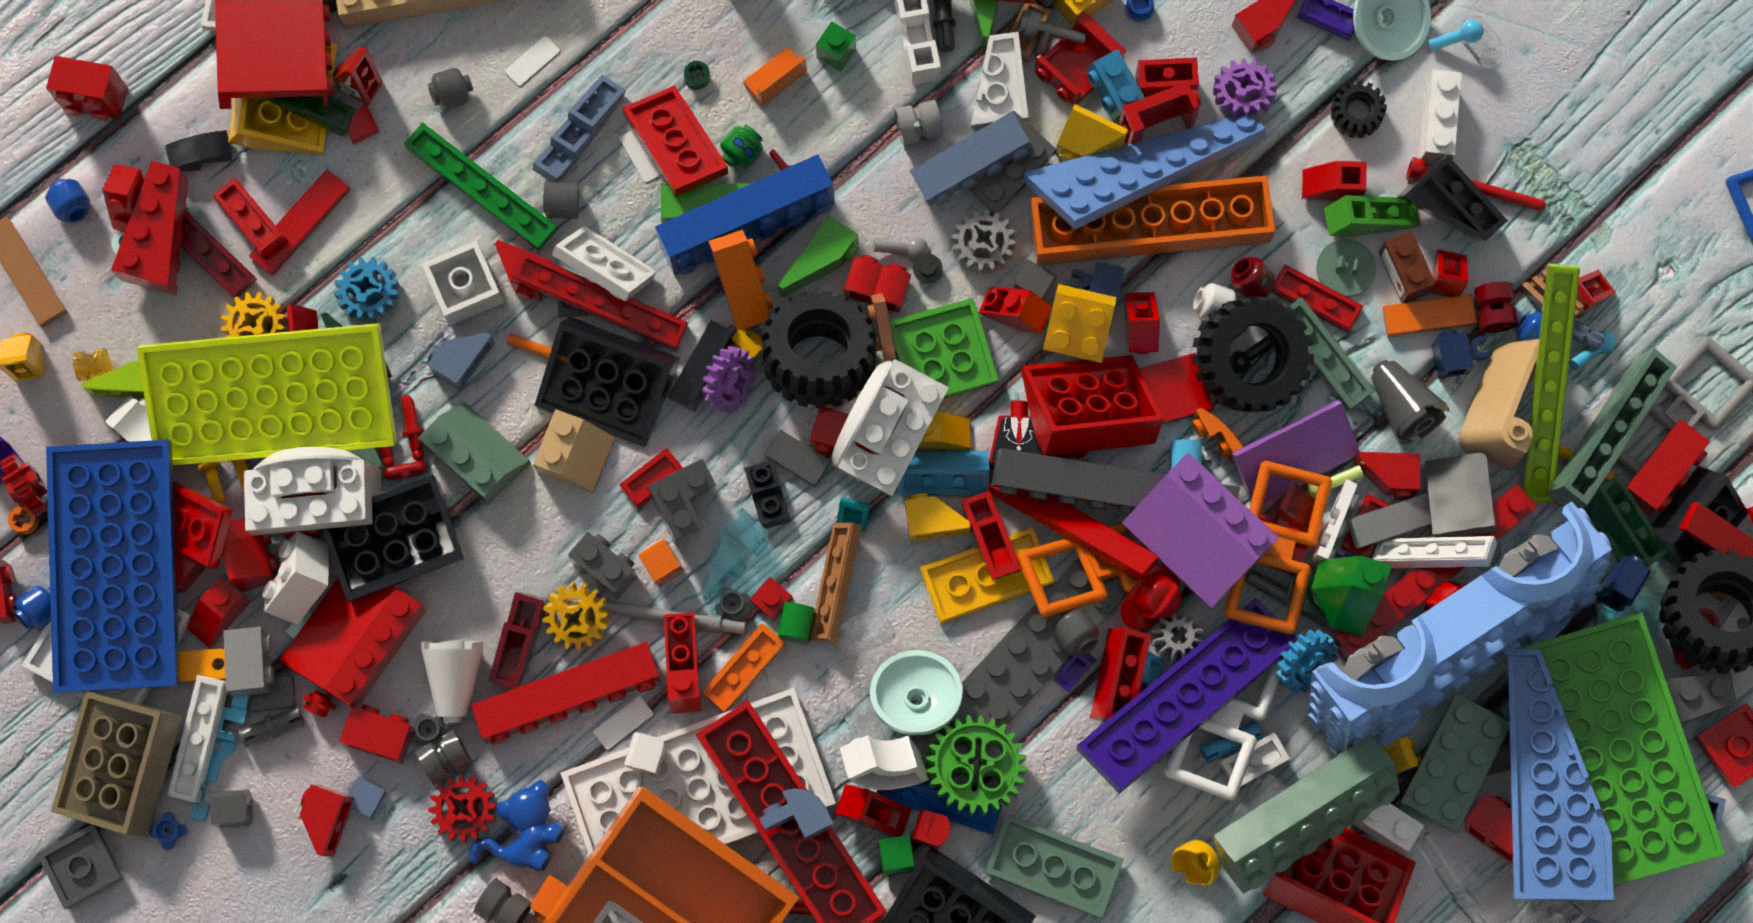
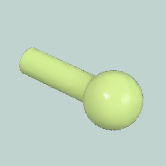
M1360 465L1331 476V489L1343 485L1346 479L1353 481L1363 477L1364 474ZM1308 484L1307 490L1309 495L1316 499L1318 486Z

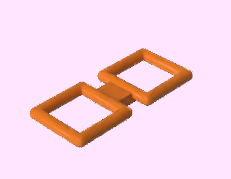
M1263 461L1260 464L1249 509L1259 519L1270 475L1318 486L1307 533L1263 522L1279 538L1258 560L1257 564L1297 574L1287 619L1285 621L1238 609L1246 574L1229 590L1224 615L1228 619L1292 635L1297 631L1311 573V567L1308 564L1292 560L1295 543L1315 546L1318 543L1332 480L1325 475L1270 461Z
M1122 522L1107 526L1121 535L1130 533L1122 525ZM1067 538L1020 551L1017 554L1021 570L1038 610L1043 617L1053 616L1105 600L1108 597V593L1102 580L1118 576L1123 589L1128 593L1139 581L1136 578L1132 579L1131 575ZM1075 549L1093 591L1049 604L1031 561Z

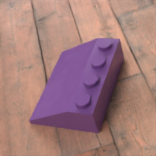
M1189 452L1161 479L1122 522V525L1149 551L1158 555V559L1210 609L1258 562L1279 538Z

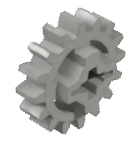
M985 209L984 214L980 216L977 210H973V218L970 219L968 216L963 215V225L956 223L955 231L958 234H952L951 242L956 243L952 247V252L954 254L960 253L957 261L959 264L965 261L968 262V271L973 266L978 267V274H982L985 267H988L990 273H994V265L997 264L1003 268L1005 267L1004 258L1011 260L1013 253L1009 249L1015 248L1016 241L1011 239L1014 237L1015 231L1014 229L1007 230L1009 226L1008 219L1002 222L999 221V212L991 217L989 216V209ZM968 233L971 241L965 247L964 237ZM1002 236L1003 246L1001 250H999V246L996 244V242L999 240V237ZM980 238L982 241H985V240L988 239V240H989V243L986 244L985 242H981V243L979 244V243H978V239Z

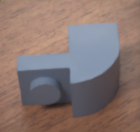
M804 789L783 791L782 794L787 804L781 806L780 802L775 803L764 809V816L759 818L765 832L795 819L805 841L834 827V823L821 799L814 793Z

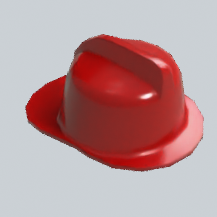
M1165 565L1154 566L1141 581H1138L1124 599L1120 611L1123 623L1128 628L1134 630H1145L1158 623L1159 618L1168 617L1173 614L1181 603L1180 579Z

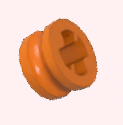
M18 506L10 512L8 522L9 526L17 533L29 535L37 530L40 519L39 516L32 515L26 506L23 508ZM26 513H29L27 515L30 518L29 524L24 523L21 528V524L18 522L19 517L24 518Z

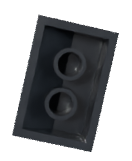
M1698 466L1687 482L1672 498L1669 505L1645 532L1655 551L1679 569L1685 561H1691L1693 556L1699 553L1707 556L1710 549L1679 529L1692 502H1699L1736 528L1747 516L1748 513L1744 503L1726 475Z

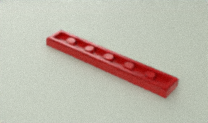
M525 251L522 252L511 277L512 281L674 351L677 350L688 325V322L633 298L626 302L616 298L597 283L590 282L585 277Z
M992 483L989 485V490L993 496L1139 581L1157 564L1158 555L1075 507L1059 503V498L1047 496V500L1029 498V492L1018 491L1017 495H1006L999 493V488L992 487Z

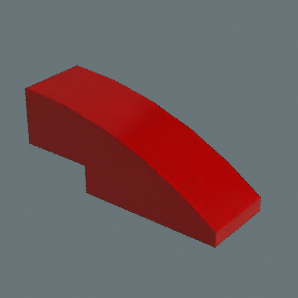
M990 490L961 500L964 516L970 522V531L992 581L1021 571L1002 517L997 511Z

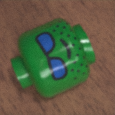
M748 125L733 127L720 143V148L724 153L722 156L723 160L733 169L737 166L745 169L749 168L763 151L761 143L763 138Z

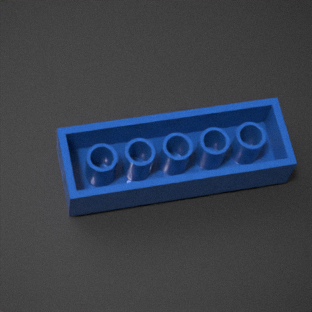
M819 154L655 226L660 247L674 276L680 273L681 275L689 274L704 262H715L708 242L710 240L743 230L747 239L752 238L753 241L760 237L767 239L775 235L780 228L787 225L794 227L802 223L807 216L814 213L821 215L829 211L831 206L834 205V186Z

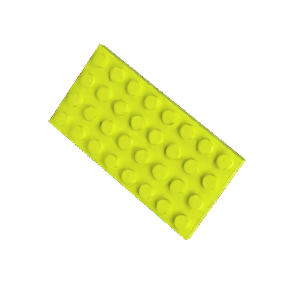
M380 323L149 344L136 347L151 440L168 439L172 441V466L264 458L279 451L301 447H329L356 450L390 447L397 444Z

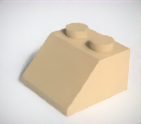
M555 409L533 466L539 474L593 493L615 437L584 419Z

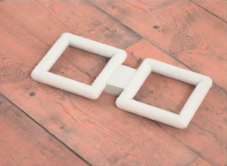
M1277 663L1270 668L1257 706L1234 698L1199 727L1205 731L1242 744L1228 785L1225 786L1180 769L1192 734L1173 749L1165 769V774L1168 778L1229 801L1236 799L1257 743L1254 735L1238 730L1243 715L1259 721L1266 718L1280 680L1276 675L1280 670Z

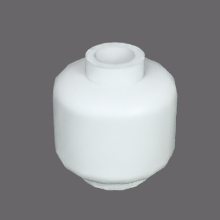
M1214 283L1207 284L1204 288L1201 287L1197 291L1193 302V309L1196 310L1200 320L1207 322L1210 312L1221 308L1222 304L1228 301L1237 300L1236 294L1232 289Z

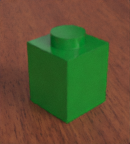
M832 21L816 43L817 58L840 72L857 49L856 35Z

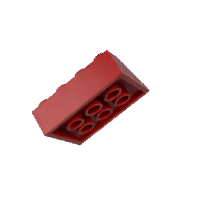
M1132 355L1106 357L1102 359V363L1091 360H1076L1022 366L1021 373L1034 435L1044 455L1052 456L1156 443L1164 418Z
M338 577L279 661L350 709L352 706L358 708L426 610L420 602L395 586L348 603Z
M1346 828L1341 835L1328 839L1310 855H1304L1294 861L1287 870L1277 872L1269 877L1263 895L1318 923H1395L1416 862Z

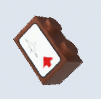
M1410 231L1384 241L1379 250V255L1400 302L1408 303L1429 295L1436 283L1413 232Z

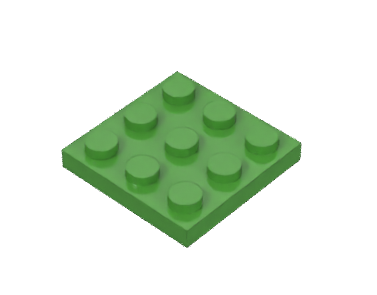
M974 298L889 321L898 361L949 387L943 399L999 383Z

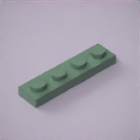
M1300 297L1288 307L1297 312L1295 317L1297 320L1305 322L1308 327L1304 331L1305 336H1311L1313 345L1308 346V353L1314 354V363L1349 408L1354 409L1376 391L1304 298Z

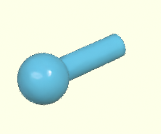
M1468 20L1463 23L1461 29L1430 39V48L1434 51L1463 40L1468 43L1478 42L1484 34L1483 25L1477 20Z
M1600 331L1605 336V341L1601 348L1596 351L1587 347L1569 361L1570 367L1573 370H1578L1598 354L1605 355L1611 353L1616 346L1614 335L1608 331Z

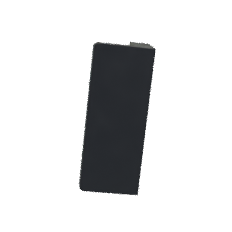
M713 320L709 322L668 397L670 400L696 412L706 394L702 392V389L707 385L703 381V377L709 374L706 367L707 365H713L712 357L714 355L720 357V349L727 350L729 346H733L734 341L732 338L737 333L735 326L730 324L726 328Z

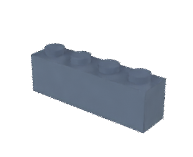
M1012 111L910 170V173L930 207L934 204L940 206L948 202L952 198L951 194L958 190L966 191L974 187L978 183L977 179L986 174L987 176H992L1003 169L1002 165L1012 159L1014 162L1021 160L1029 154L1028 150L1033 147Z

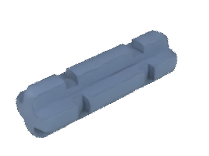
M1574 319L1572 338L1582 344L1586 342V346L1593 350H1599L1605 341V336L1596 330L1590 331L1591 327Z

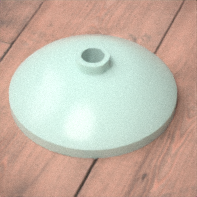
M1429 0L1355 1L1353 10L1355 33L1364 49L1374 57L1387 61L1401 60L1414 54L1424 43L1431 23ZM1380 14L1383 15L1382 22L1380 20Z
M922 650L901 652L887 659L876 670L870 685L871 705L877 717L887 727L907 735H925L945 727L958 713L963 697L962 682L954 666L945 658ZM914 700H920L922 702L919 705L912 704Z

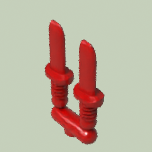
M409 395L401 396L407 429L402 434L403 438H409L411 452H413L412 457L416 462L393 466L392 446L380 447L383 465L389 467L384 472L387 480L408 479L415 475L423 474L427 470L426 463L421 461L424 458V453L422 451V443L418 439L425 431V428L419 429L415 404Z

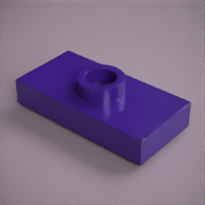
M1304 0L1296 17L1347 41H1350L1355 31L1353 24L1354 9L1334 0Z

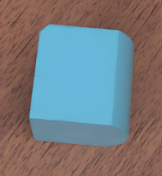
M1189 439L1172 441L1169 446V471L1188 452L1202 465V441Z

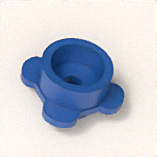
M166 812L155 825L151 826L149 834L152 838H156L161 842L163 849L170 850L174 848L175 842L180 837L187 834V827L184 824L178 823L173 813ZM167 828L171 829L169 834H166Z

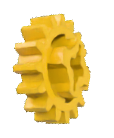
M246 292L245 300L243 301L236 296L234 298L236 302L234 307L226 305L227 310L230 312L229 315L221 316L222 321L227 324L220 328L222 333L227 335L226 337L287 332L285 326L281 325L287 322V317L284 314H280L283 308L279 303L275 304L272 296L265 299L261 292H258L255 298L249 292ZM256 321L257 326L252 328L251 323Z
M575 582L569 585L568 590L563 585L557 589L558 594L552 593L548 597L551 603H546L543 607V610L549 614L544 616L542 622L550 623L551 625L546 630V633L554 632L557 635L554 642L557 643L561 639L564 640L566 649L572 643H575L577 650L582 649L584 642L589 647L593 646L595 638L600 640L604 635L601 629H606L609 626V622L603 618L610 614V610L602 609L607 600L605 598L600 600L596 598L599 591L597 589L591 593L588 592V584L586 583L580 589H577ZM570 598H580L582 600L573 601ZM591 607L595 613V618L592 616ZM582 608L579 619L570 624L574 613ZM557 614H558V615L560 616V618H561V624H560V622H559V620H558ZM578 631H579V632H581L582 634H573V633H570V632H578Z

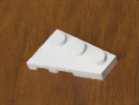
M1019 32L989 35L971 127L989 125L1012 111H1015L1024 120H1029Z

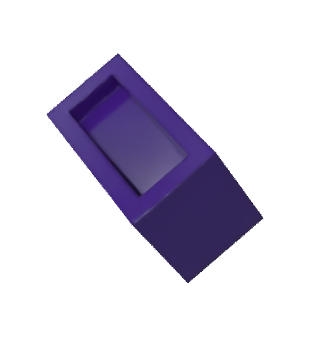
M1090 653L1083 656L1076 654L1054 680L1069 692L1097 660Z

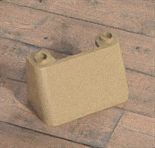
M1539 339L1502 343L1491 353L1458 436L1459 445L1467 453L1472 454L1486 451L1489 462L1511 470L1527 453L1533 436L1532 428L1526 421L1514 415L1526 385L1535 377Z

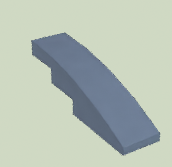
M601 75L568 112V119L551 137L550 145L533 163V171L551 182H560L606 123L624 96L626 89Z

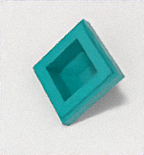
M841 498L836 523H856L861 525V530H866L871 504Z

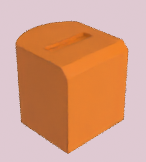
M665 539L660 540L638 554L653 581L659 586L674 579L685 570Z

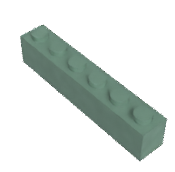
M1655 348L1635 357L1547 491L1550 497L1563 507L1571 501L1578 509L1588 505L1677 366Z

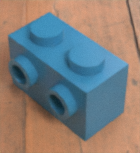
M1118 49L1085 68L1089 83L1096 89L1104 110L1110 115L1112 120L1120 116L1122 106L1145 98Z

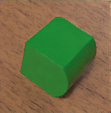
M784 602L778 637L784 641L808 645L815 609L803 604Z
M910 835L878 840L882 876L900 875L914 871Z

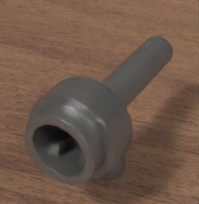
M1029 9V11L1023 10L1017 32L1021 33L1022 37L1034 40L1037 32L1041 33L1034 51L1035 56L1039 54L1044 56L1046 54L1051 37L1080 45L1084 44L1086 34L1041 21V11Z

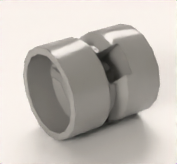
M935 100L918 103L915 109L911 105L894 109L896 124L903 146L917 143L921 137L930 140L943 136L942 121ZM918 120L920 126H914L913 122Z

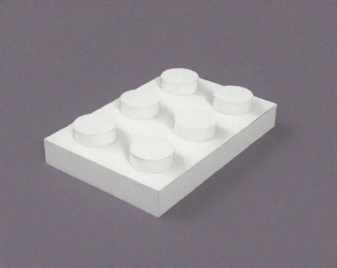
M586 226L581 227L555 245L552 256L559 259L565 266L575 269L590 282L597 283L608 290L614 297L625 302L651 283L657 273L656 270Z

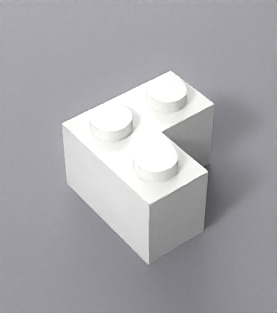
M298 531L294 533L289 541L285 540L281 545L278 556L281 558L278 575L273 581L267 582L262 593V597L265 598L264 612L296 625L327 588L329 573V549L327 544Z

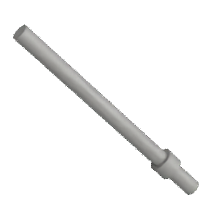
M570 598L573 601L582 600L580 598ZM607 600L602 606V609L610 610V613L664 621V615L685 613ZM695 614L696 627L707 628V632L720 634V631L737 634L745 633L746 622L723 619L722 615L710 614L709 616Z

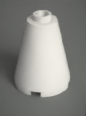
M448 640L440 643H433V641L421 642V650L436 716L443 717L444 723L462 722V717L468 716L483 652V641Z

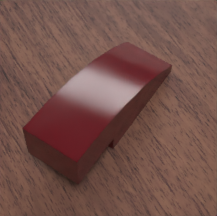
M515 592L508 620L503 625L488 682L512 689L520 687L542 625V619L545 615L543 607L548 603V599L523 592Z

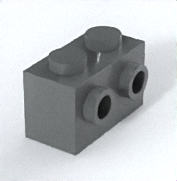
M587 532L570 551L568 556L572 563L616 599H619L637 578V574L632 568L635 563L622 552L618 556L609 549L612 545L600 534L594 537Z

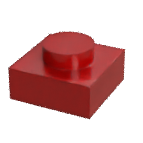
M768 577L750 598V602L774 621L783 610L784 602H790L793 596L771 577Z

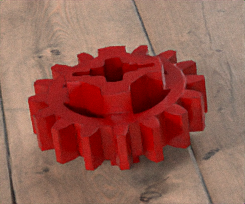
M15 454L3 459L0 464L6 476L1 478L13 501L17 502L21 508L26 506L32 515L36 517L48 510V501L44 495L47 494V487L37 470L29 462L26 464L21 462Z
M459 774L458 782L448 777V786L446 788L439 784L437 786L440 795H431L430 797L436 803V806L428 808V812L436 814V817L431 820V824L434 826L441 824L438 833L443 836L449 831L448 840L452 842L455 841L457 836H460L461 842L467 843L468 835L477 840L479 839V830H483L486 833L490 831L485 825L487 821L495 822L496 818L490 815V811L496 810L497 806L490 803L495 794L493 792L485 793L488 785L482 782L477 786L478 778L473 775L469 782H466L463 774ZM458 789H471L466 794L456 795L454 793ZM482 799L483 812L480 817L478 815V804ZM454 800L464 805L467 804L466 807L472 818L467 814L459 813L460 810L457 807L458 805L454 803ZM446 801L448 802V813L444 818L443 806ZM461 823H471L473 825L466 829L455 828Z

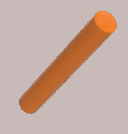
M513 333L508 335L506 341L508 345L545 359H549L552 350L550 347ZM562 355L560 360L567 362L568 357Z

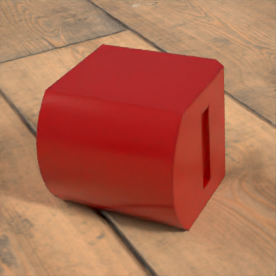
M921 809L911 841L928 847L932 846L935 849L941 848L946 843L950 832V823L947 816Z

